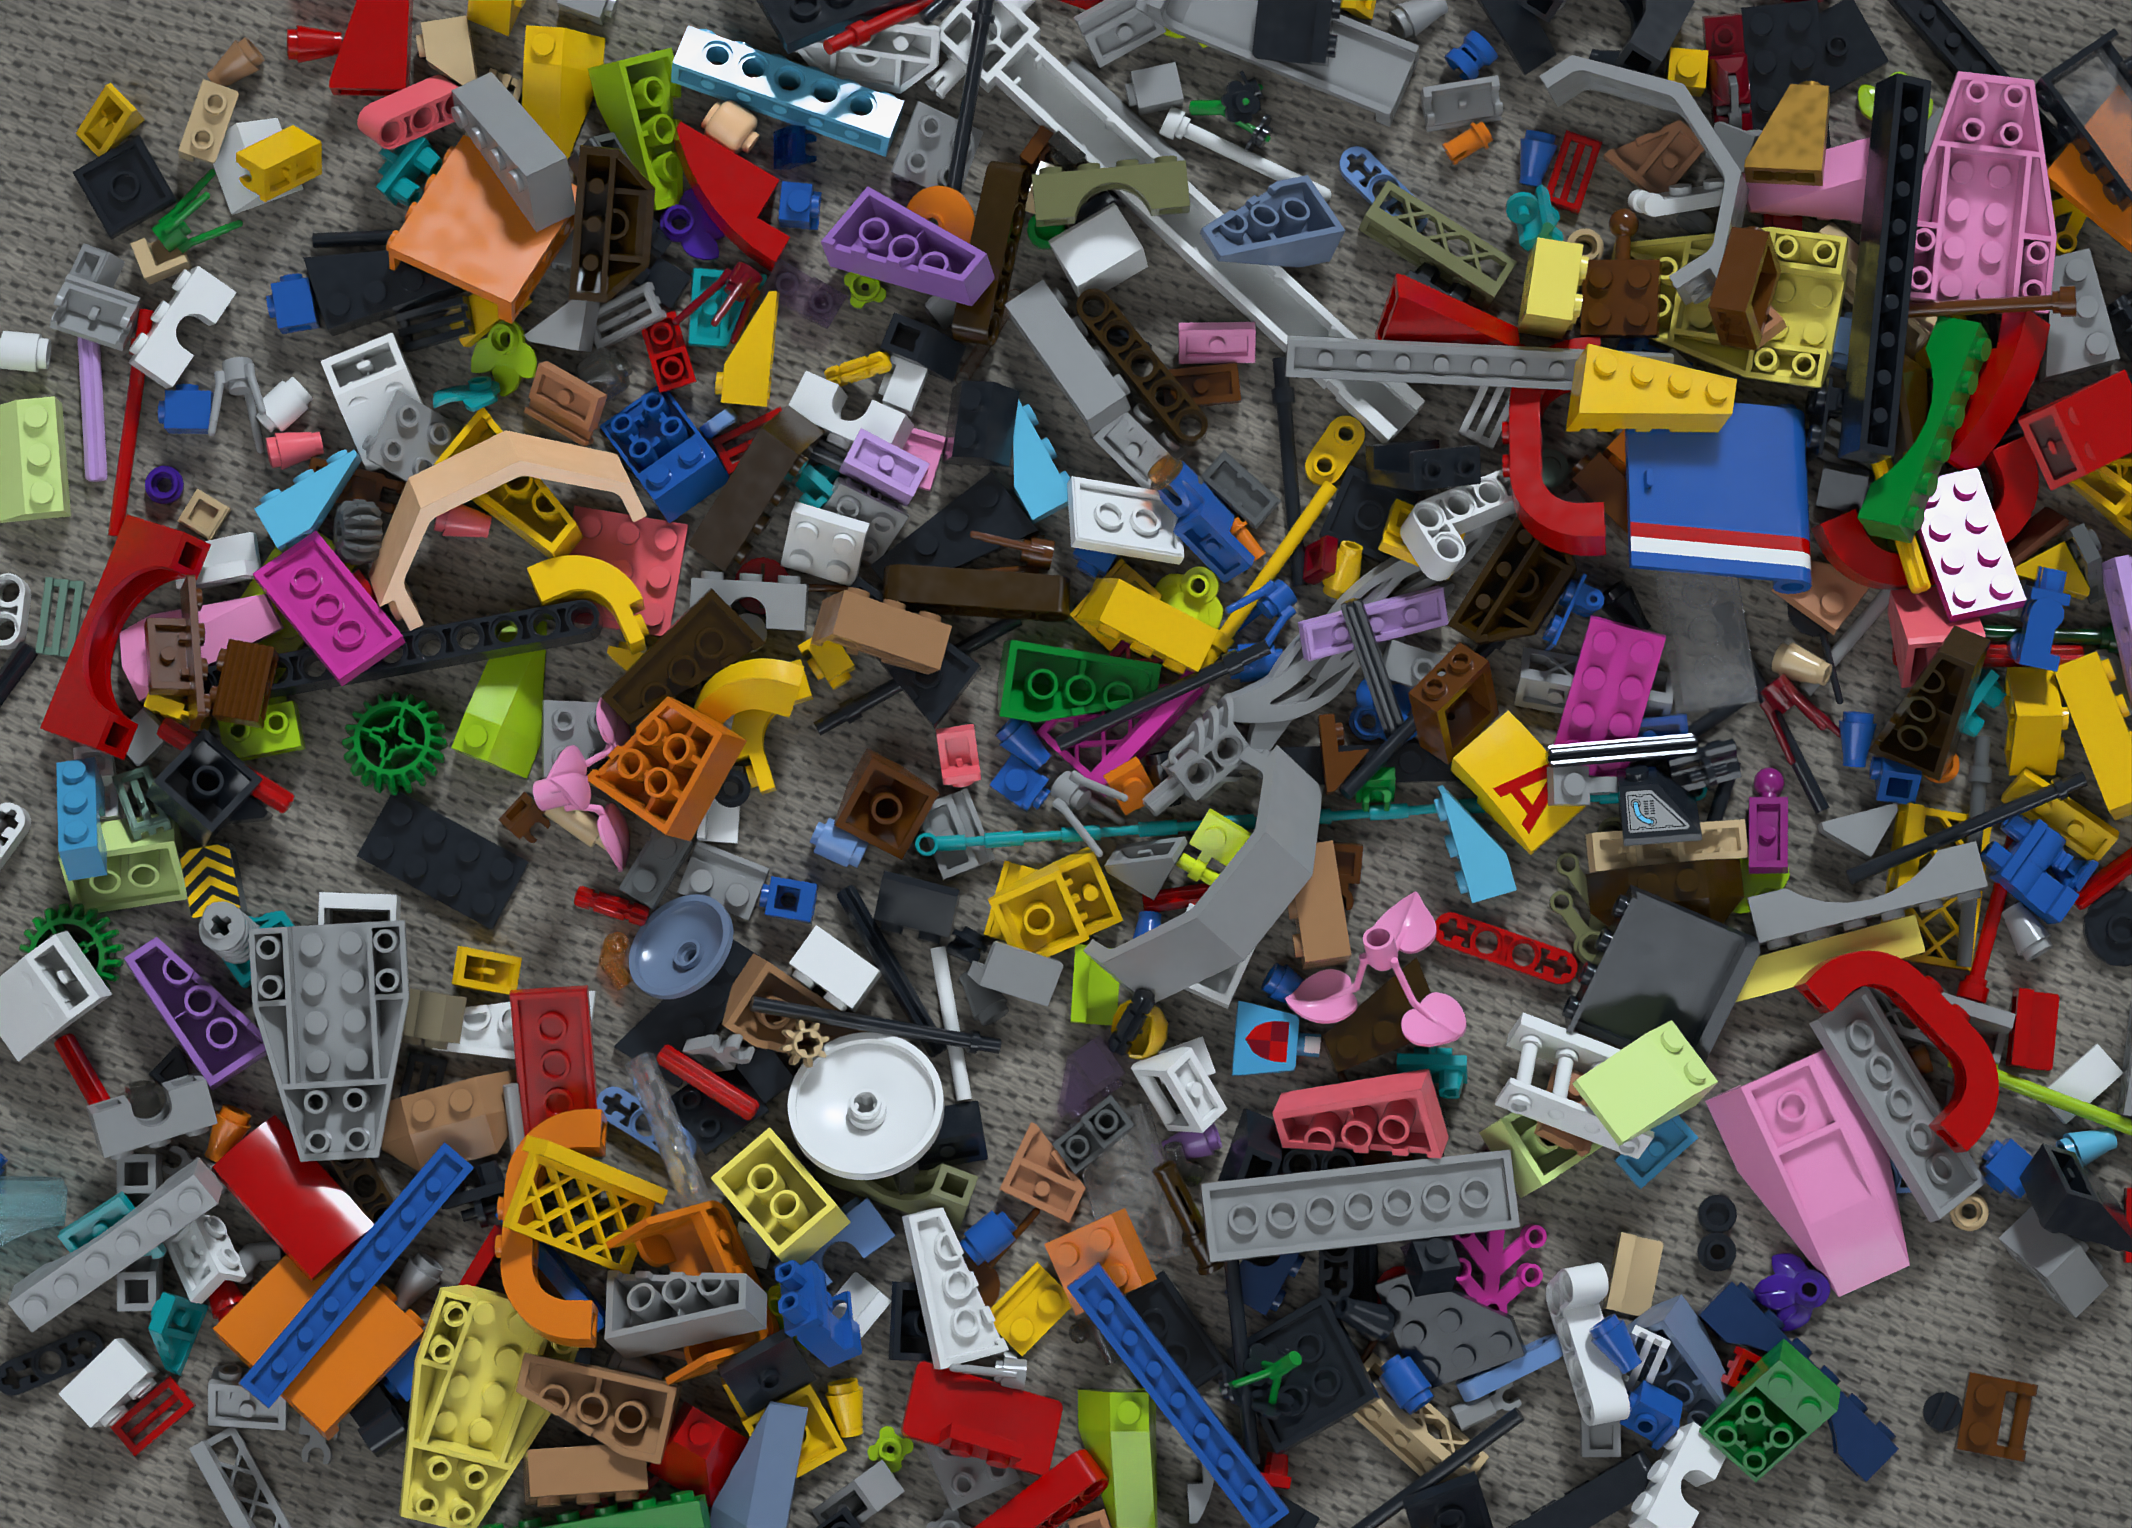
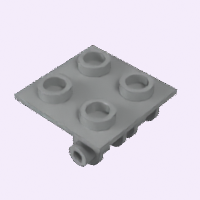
M917 101L891 170L895 174L894 178L905 183L911 181L924 188L947 186L958 119ZM973 126L962 188L983 135V131Z
M396 390L375 437L369 435L364 440L362 449L366 450L367 460L407 482L409 477L434 466L437 459L455 439L460 426L401 391Z
M838 477L832 488L834 492L823 507V510L870 523L862 559L873 564L884 555L909 518V514H907L906 509L902 508L900 503H896L884 496L881 499V493L877 492L872 497L870 496L871 488L867 487L862 492L863 486L851 481V478L846 477L842 479Z
M543 700L542 777L548 776L556 759L567 746L575 745L578 747L585 760L589 758L590 753L597 754L604 750L606 742L599 732L596 721L598 702ZM598 764L596 770L600 769L602 766Z
M922 1442L951 1511L1020 1481L1016 1470L1013 1468L993 1467L986 1464V1460L975 1457L964 1458L949 1453L948 1449Z

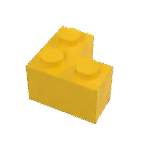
M2007 667L2004 691L2007 695L2004 698L2008 725L2004 754L2009 776H2018L2025 767L2036 775H2055L2057 760H2063L2064 738L2061 737L2062 730H2067L2069 725L2068 707H2062L2063 693L2059 683L2056 682L2055 673L2051 670L2036 667Z

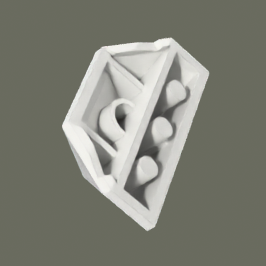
M915 15L872 35L871 40L858 47L849 46L832 55L826 53L823 42L838 34L795 51L802 56L809 66L817 67L826 74L840 79L854 80L861 86L872 90L901 94L938 66L941 28L933 23L926 24L919 15Z

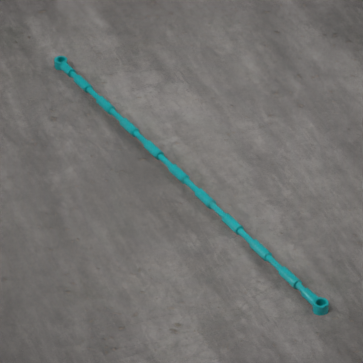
M1706 787L1701 788L1700 796L1695 797L1696 802L1705 797L1707 793ZM1618 792L1610 793L1609 795H1590V802H1599V804L1618 803ZM1477 798L1457 799L1470 814L1485 813V810L1477 804ZM1407 803L1391 804L1389 811H1384L1383 805H1370L1369 812H1364L1363 809L1331 811V808L1320 810L1319 825L1332 824V821L1363 818H1369L1370 821L1408 818L1409 815L1434 814L1437 812L1434 804L1408 806ZM1254 814L1224 816L1246 830L1255 829L1257 816L1254 817ZM1177 819L1138 822V825L1100 828V825L1084 826V828L1096 841L1101 840V837L1139 835V837L1178 835V832L1197 830L1202 820L1177 822ZM1061 827L1060 831L1023 833V830L984 833V836L965 837V834L935 836L931 833H922L916 839L915 848L921 856L930 857L936 852L966 850V847L971 846L998 848L1024 846V843L1062 840V843L1082 842L1084 840L1073 827ZM923 838H930L935 846L933 850L924 852L920 849V841Z

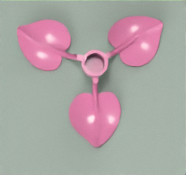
M600 697L596 708V721L599 732L606 742L604 750L585 760L578 747L575 745L567 746L556 759L547 778L534 782L533 795L541 811L564 806L566 812L582 810L597 813L599 816L597 828L601 841L617 866L618 872H622L626 866L630 848L627 822L620 809L613 803L607 804L605 808L602 805L590 804L591 789L586 774L587 767L607 757L618 745L623 746L631 738L629 725Z
M1416 891L1391 907L1379 918L1373 927L1366 930L1363 935L1366 953L1359 955L1360 964L1353 984L1346 973L1335 969H1326L1308 977L1291 995L1285 998L1287 1005L1304 1019L1322 1024L1342 1021L1353 1014L1358 1007L1357 999L1353 993L1360 990L1366 966L1369 964L1378 971H1387L1393 968L1410 1005L1414 1008L1406 1012L1401 1020L1402 1032L1411 1043L1424 1047L1447 1044L1462 1037L1467 1027L1462 1007L1451 996L1435 992L1427 995L1419 1003L1414 997L1398 961L1399 950L1406 954L1418 953L1430 946L1437 933L1434 918Z

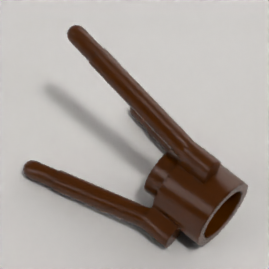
M977 531L970 532V537L973 539L1021 550L1019 562L1026 563V566L978 570L1039 574V569L1050 570L1055 541L1046 540L1045 535L1036 534L1029 538H1023V542Z

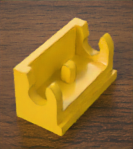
M294 125L289 126L236 152V162L242 168H246L251 174V177L243 175L239 177V180L243 186L259 195L260 200L267 202L322 174V142Z

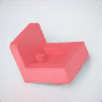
M974 724L936 729L943 785L966 787L972 785L974 781L981 780Z

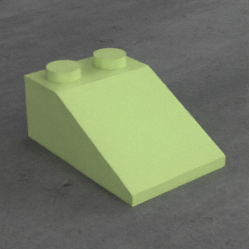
M1671 1020L1647 1032L1573 1082V1086L1618 1146L1696 1106L1718 1081Z
M1513 1112L1508 1113L1479 1132L1491 1152L1511 1151L1515 1190L1520 1198L1542 1187L1601 1148L1602 1145L1592 1142L1590 1153L1581 1157L1577 1155V1151L1571 1148L1566 1150L1534 1134L1537 1121Z

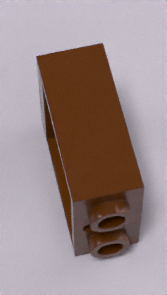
M1732 227L1708 305L1720 344L1723 346L1757 351L1759 349L1781 274V267L1770 232L1764 231L1759 227Z
M1461 642L1408 693L1420 746L1448 765L1460 751L1469 745L1499 715L1489 661ZM1439 672H1445V673H1446V674L1443 675V676L1437 675Z

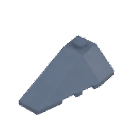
M1308 175L1276 181L1260 196H1252L1246 201L1244 206L1236 211H1228L1204 226L1200 231V235L1219 262L1295 268L1329 262L1345 233V229Z
M1681 1294L1652 1306L1626 1327L1630 1335L1635 1325H1638L1671 1341L1653 1383L1661 1390L1683 1401L1682 1408L1689 1413L1687 1423L1695 1422L1701 1427L1732 1392L1733 1388L1721 1382V1377L1723 1374L1726 1375V1372L1704 1324ZM1640 1337L1635 1345L1638 1356L1645 1342V1339ZM1652 1345L1637 1381L1640 1382L1644 1376L1647 1377L1660 1348L1659 1346Z
M774 1401L769 1402L748 1443L733 1466L724 1486L713 1502L710 1517L711 1528H788L808 1414L807 1407Z

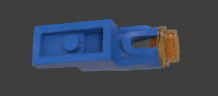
M1170 455L1160 458L1150 468L1147 477L1152 481L1151 486L1159 493L1163 503L1178 517L1173 532L1223 583L1228 582L1252 567L1255 557L1230 532L1234 522V515L1214 495L1203 479L1197 476L1184 461H1180L1178 458L1173 459Z

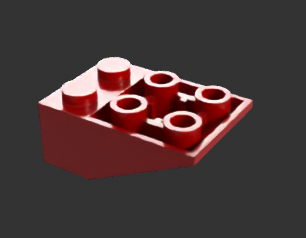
M2125 369L2018 417L2019 424L2050 491L2083 477L2132 452V383Z

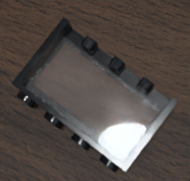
M2114 28L2042 76L2035 84L2037 103L2040 108L2045 112L2051 113L2058 123L2057 128L2062 138L2068 143H2073L2081 154L2080 160L2084 168L2089 173L2097 176L2103 184L2102 189L2106 198L2113 205H2118L2123 212L2132 205V56L2123 60L2112 45V42L2119 35Z

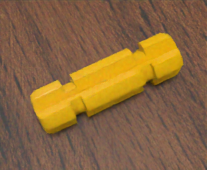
M878 351L869 354L868 357L863 356L841 363L840 366L828 367L824 375L826 380L842 387L847 385L848 382L854 383L873 377L876 373L880 375L889 372L892 368L891 356L888 352Z

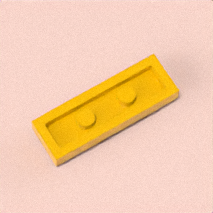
M2025 767L2002 793L2001 801L2008 803L2050 784ZM2070 797L2063 801H2059L2057 798L2021 814L2029 820L2041 819L2049 828L2059 833L2066 840V846L2087 860L2098 862L2119 838L2120 832Z

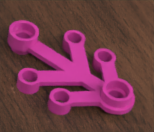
M1528 1224L1524 1226L1520 1236L1504 1250L1505 1230L1489 1231L1486 1249L1475 1236V1233L1465 1234L1462 1237L1459 1235L1451 1236L1452 1239L1462 1244L1484 1273L1483 1286L1481 1288L1471 1276L1472 1267L1470 1262L1465 1258L1458 1257L1463 1270L1455 1281L1466 1295L1477 1299V1302L1485 1306L1493 1304L1494 1310H1501L1507 1313V1304L1527 1286L1535 1287L1542 1281L1543 1272L1538 1265L1523 1263L1518 1267L1516 1276L1499 1289L1501 1274L1530 1248H1540L1545 1244L1547 1234L1545 1229L1539 1225ZM1535 1229L1538 1237L1535 1242L1531 1243L1529 1234ZM1529 1268H1532L1535 1274L1534 1278L1527 1282L1525 1273Z

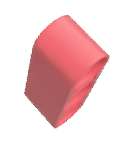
M435 75L365 106L357 119L358 128L363 134L384 149L397 148L455 122L451 114V108L454 107L451 90L459 86L444 75Z

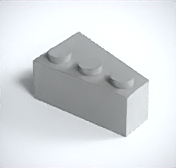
M2090 248L2055 257L2051 295L2052 291L2060 290V286H2075L2077 317H2061V314H2053V310H2050L2048 314H2043V320L2050 324L2045 351L2040 362L2039 384L2111 366L2120 359Z

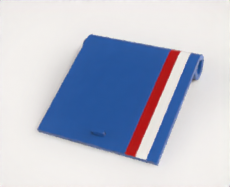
M1734 403L1733 414L1719 432H1670L1669 429L1635 432V429H1625L1629 568L1773 581V589L1784 594H1797L1811 589L1805 414L1803 411L1797 409L1793 404L1766 406Z

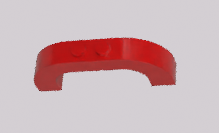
M1600 337L1574 338L1553 344L1547 348L1585 349L1588 344L1601 346ZM1512 387L1509 397V421H1502L1503 445L1509 444L1510 454L1502 455L1503 478L1510 477L1513 504L1519 520L1535 539L1554 550L1579 556L1606 555L1604 502H1567L1554 496L1543 482V415L1552 401L1565 393L1571 392V390Z
M2025 436L1993 449L1984 460L1994 490L1991 506L2005 544L2012 540L2026 525L2034 510L2038 495V467ZM1855 509L1811 528L1817 544L1826 559L1848 579L1875 589L1890 590L1909 586L1899 554L1887 552L1876 546L1869 539L1857 518L1858 514ZM1920 548V552L1929 577V581L1932 586L1936 583L1934 581L1923 548Z
M1868 950L1829 958L1809 970L1794 985L1820 1014L1832 1012L1848 994L1859 987L1874 988L1888 996L1945 1055L1954 1073L1955 1083L1952 1097L1948 1105L1928 1126L1954 1153L1967 1152L1985 1133L1994 1116L1999 1096V1079L1996 1063L1983 1037L1969 1023L1971 1020L1969 1014L1955 1003L1952 1005L1942 995L1944 990L1935 979L1930 976L1925 977L1914 966L1897 956Z

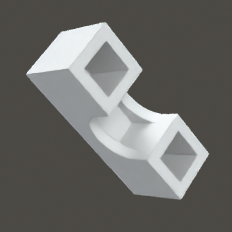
M200 266L192 268L190 272L184 269L172 285L176 293L170 302L167 303L163 300L150 318L155 324L147 335L141 332L129 349L134 355L128 363L166 389L174 386L194 356L184 349L177 340L176 328L179 321L185 316H192L208 326L214 325L237 293Z
M808 371L804 373L789 406L824 430V436H827L826 441L847 450L848 447L852 446L858 432L862 428L903 449L914 428V424L906 414L872 400L862 417L853 421L842 420L841 411L848 398L843 389L838 384Z
M1695 1422L1680 1427L1663 1445L1665 1450L1661 1459L1656 1461L1648 1472L1647 1479L1650 1481L1645 1491L1636 1498L1632 1505L1631 1511L1634 1514L1628 1524L1630 1528H1692L1699 1511L1691 1507L1684 1500L1681 1493V1481L1685 1479L1693 1486L1698 1487L1715 1480L1726 1458L1718 1448L1699 1432L1701 1427Z

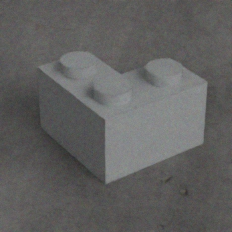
M2032 1206L1999 1237V1240L2010 1255L2039 1280L2054 1301L2075 1318L2109 1286L2100 1274L2104 1269L2103 1266L2090 1253L2086 1252L2089 1249L2088 1245L2074 1236L2063 1233L2054 1234L2045 1230L2040 1225L2038 1216Z

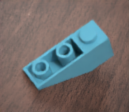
M1018 399L1013 436L1014 492L1028 518L1035 524L1068 506L1067 483L1070 477L1066 471L1058 472L1052 461L1057 458L1052 444L1047 437L1042 440L1040 439L1034 426L1039 424L1035 413L1029 404L1022 406Z
M344 449L333 454L326 460L327 466L317 472H314L313 469L307 470L293 479L295 485L283 492L280 489H275L259 500L261 505L254 508L276 547L282 553L315 530L318 531L362 461L355 450L348 453Z
M1443 785L1437 786L1440 798L1434 799V805L1439 821L1447 820L1450 834L1445 835L1444 840L1450 858L1457 856L1460 871L1454 872L1460 894L1467 893L1471 902L1475 903L1516 891L1509 860L1502 845Z

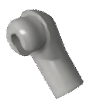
M275 1241L246 1244L238 1253L246 1277L241 1282H235L238 1284L249 1283L253 1279V1270L260 1261L281 1260L282 1250Z

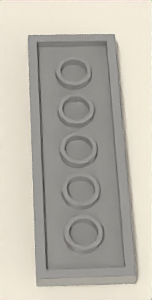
M1859 987L1853 990L1832 1012L1820 1014L1809 1023L1930 1223L1940 1220L1987 1183L1968 1151L1954 1153L1928 1126L1941 1113L1942 1108L1868 987Z

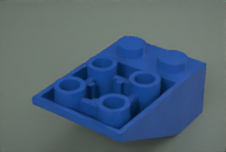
M658 385L600 425V428L668 523H671L724 486L730 478L715 452L669 391L660 393Z

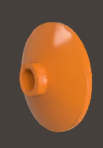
M931 186L913 196L906 207L907 209L928 221L932 218L936 219L939 227L970 244L975 216L970 203L960 192L947 186Z

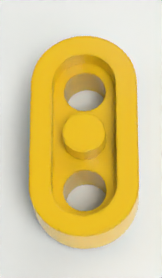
M1340 416L1334 419L1308 455L1305 462V473L1313 484L1322 486L1325 480L1332 485L1336 483L1361 448L1365 438V431L1362 424L1356 418ZM1343 428L1350 429L1353 433V438L1349 441H1344L1339 437V431ZM1320 460H1328L1332 466L1331 470L1321 472L1317 467V463Z

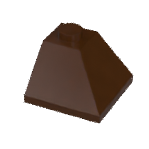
M867 748L848 781L834 825L902 860L938 797L939 792L901 765Z

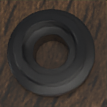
M731 769L715 800L720 805L728 808L742 805L748 799L751 791V785L747 776L739 770ZM730 781L736 783L738 793L734 796L727 795L724 791L725 783Z
M1711 1233L1703 1237L1699 1242L1697 1256L1702 1266L1715 1272L1724 1271L1735 1261L1736 1246L1727 1235ZM1716 1244L1724 1249V1255L1719 1260L1714 1259L1710 1254L1712 1246Z

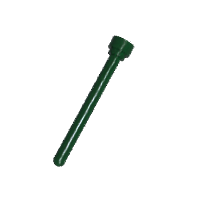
M2108 622L2107 626H2100L2099 630L2055 629L2053 643L2099 645V649H2106L2108 653L2119 654L2113 624ZM1982 625L1987 639L2008 642L2014 634L2022 632L2023 628Z

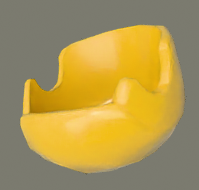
M1131 999L1120 1004L1113 1016L1111 1033L1118 1030L1116 1026L1128 1004L1133 1003ZM1154 1005L1151 1012L1145 1014L1147 1019L1141 1028L1143 1033L1138 1034L1134 1041H1130L1133 1045L1127 1053L1129 1058L1143 1060L1159 1054L1168 1037V1022L1158 1006Z

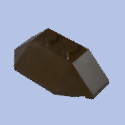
M580 145L569 286L570 300L607 303L650 265L655 187L619 148Z
M1905 354L1894 454L1895 465L1905 456L1917 440L1927 420L1933 393V377H1929L1928 370Z
M1517 516L1449 621L1448 626L1479 645L1536 635L1578 570L1574 555L1559 552L1542 544L1526 530Z
M1704 859L1627 867L1586 874L1590 914L1607 927H1610L1614 919L1611 911L1618 895H1625L1630 884L1720 923L1725 922L1744 898L1740 859Z

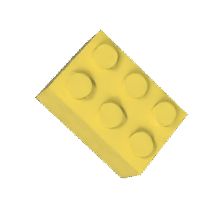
M1537 237L1527 261L1517 326L1519 333L1562 339L1567 330L1572 331L1577 317L1579 318L1583 300V295L1576 293H1578L1579 286H1582V282L1586 278L1589 257L1582 256L1583 244Z
M770 1127L711 1177L713 1182L782 1263L795 1260L798 1264H803L851 1223L838 1205Z

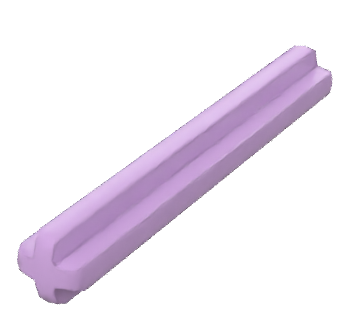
M78 337L85 478L90 482H100L107 479L100 344Z

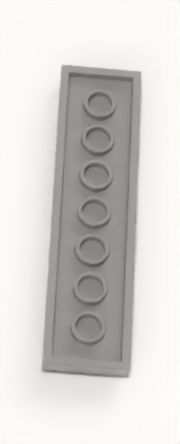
M1510 1150L1200 1184L1209 1263L1520 1228Z

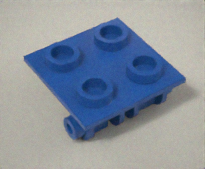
M1583 573L1576 581L1571 579L1560 596L1557 604L1563 606L1560 616L1555 614L1554 618L1550 619L1542 639L1548 641L1544 651L1551 650L1557 644L1570 612L1582 617H1589L1603 606L1604 596L1602 592L1584 583L1587 577L1586 574Z

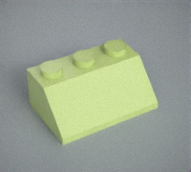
M53 396L14 400L1 404L0 523L71 516L62 402Z
M158 814L151 815L152 818L158 816ZM142 816L135 817L137 823L144 821ZM168 816L172 829L164 831L162 826L156 828L157 834L149 836L148 831L141 833V839L134 840L126 818L100 822L107 849V875L68 881L60 855H58L72 907L77 903H82L86 914L90 908L98 909L99 913L188 899L179 852L183 851V843L178 823Z

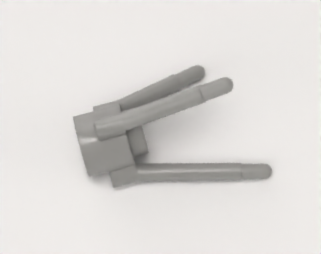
M248 357L226 359L222 362L223 371L214 372L216 385L208 434L209 436H214L216 433L225 386L229 389L231 395L245 396L256 450L259 454H262L264 446L259 420L255 416L257 415L256 406L260 415H265L266 409L255 376L254 363Z
M1076 770L1072 772L1066 771L1056 779L1051 788V796L1055 798L1052 806L1066 817L1097 857H1102V850L1070 809L1080 810L1088 804L1119 825H1124L1125 819L1093 798L1088 788L1123 802L1128 800V796L1088 779Z
M1004 1351L992 1355L1003 1359L1002 1361L995 1360L994 1368L951 1364L949 1366L952 1372L993 1376V1382L1000 1383L1001 1386L1024 1390L1027 1360L1017 1359V1352Z

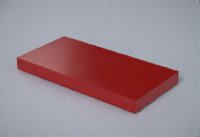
M588 985L511 990L509 995L516 1075L525 1136L538 1124L557 1114L580 1109H598Z

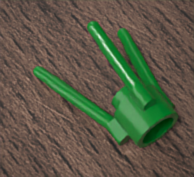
M214 168L210 169L173 209L159 219V223L151 228L169 253L178 248L183 254L195 245L243 226V221L237 220L189 239L186 237L192 231L184 220L210 198V193L204 192L190 205L188 204L216 175Z

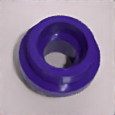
M159 466L147 475L145 490L154 502L163 505L171 504L182 495L184 481L176 469L169 466ZM162 479H169L172 483L171 489L168 492H160L158 489V484Z

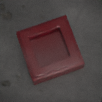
M1325 535L1305 547L1303 582L1316 585L1335 574L1338 538Z

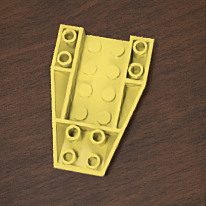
M1776 227L1761 228L1764 231L1770 232L1781 267L1780 278L1771 306L1784 319L1787 328L1761 346L1758 351L1721 345L1708 308L1710 297L1698 304L1691 302L1685 305L1669 278L1671 274L1706 253L1713 244L1715 233L1631 242L1630 260L1660 259L1662 262L1659 338L1649 339L1744 378L1822 388L1833 359L1845 293L1848 237ZM1616 243L1614 244L1612 260H1615Z
M468 1284L441 1287L414 1360L399 1515L404 1518L446 1528H477L551 1415V1412L516 1392L524 1353L574 1362L579 1347L559 1345L538 1335L522 1320L506 1294Z

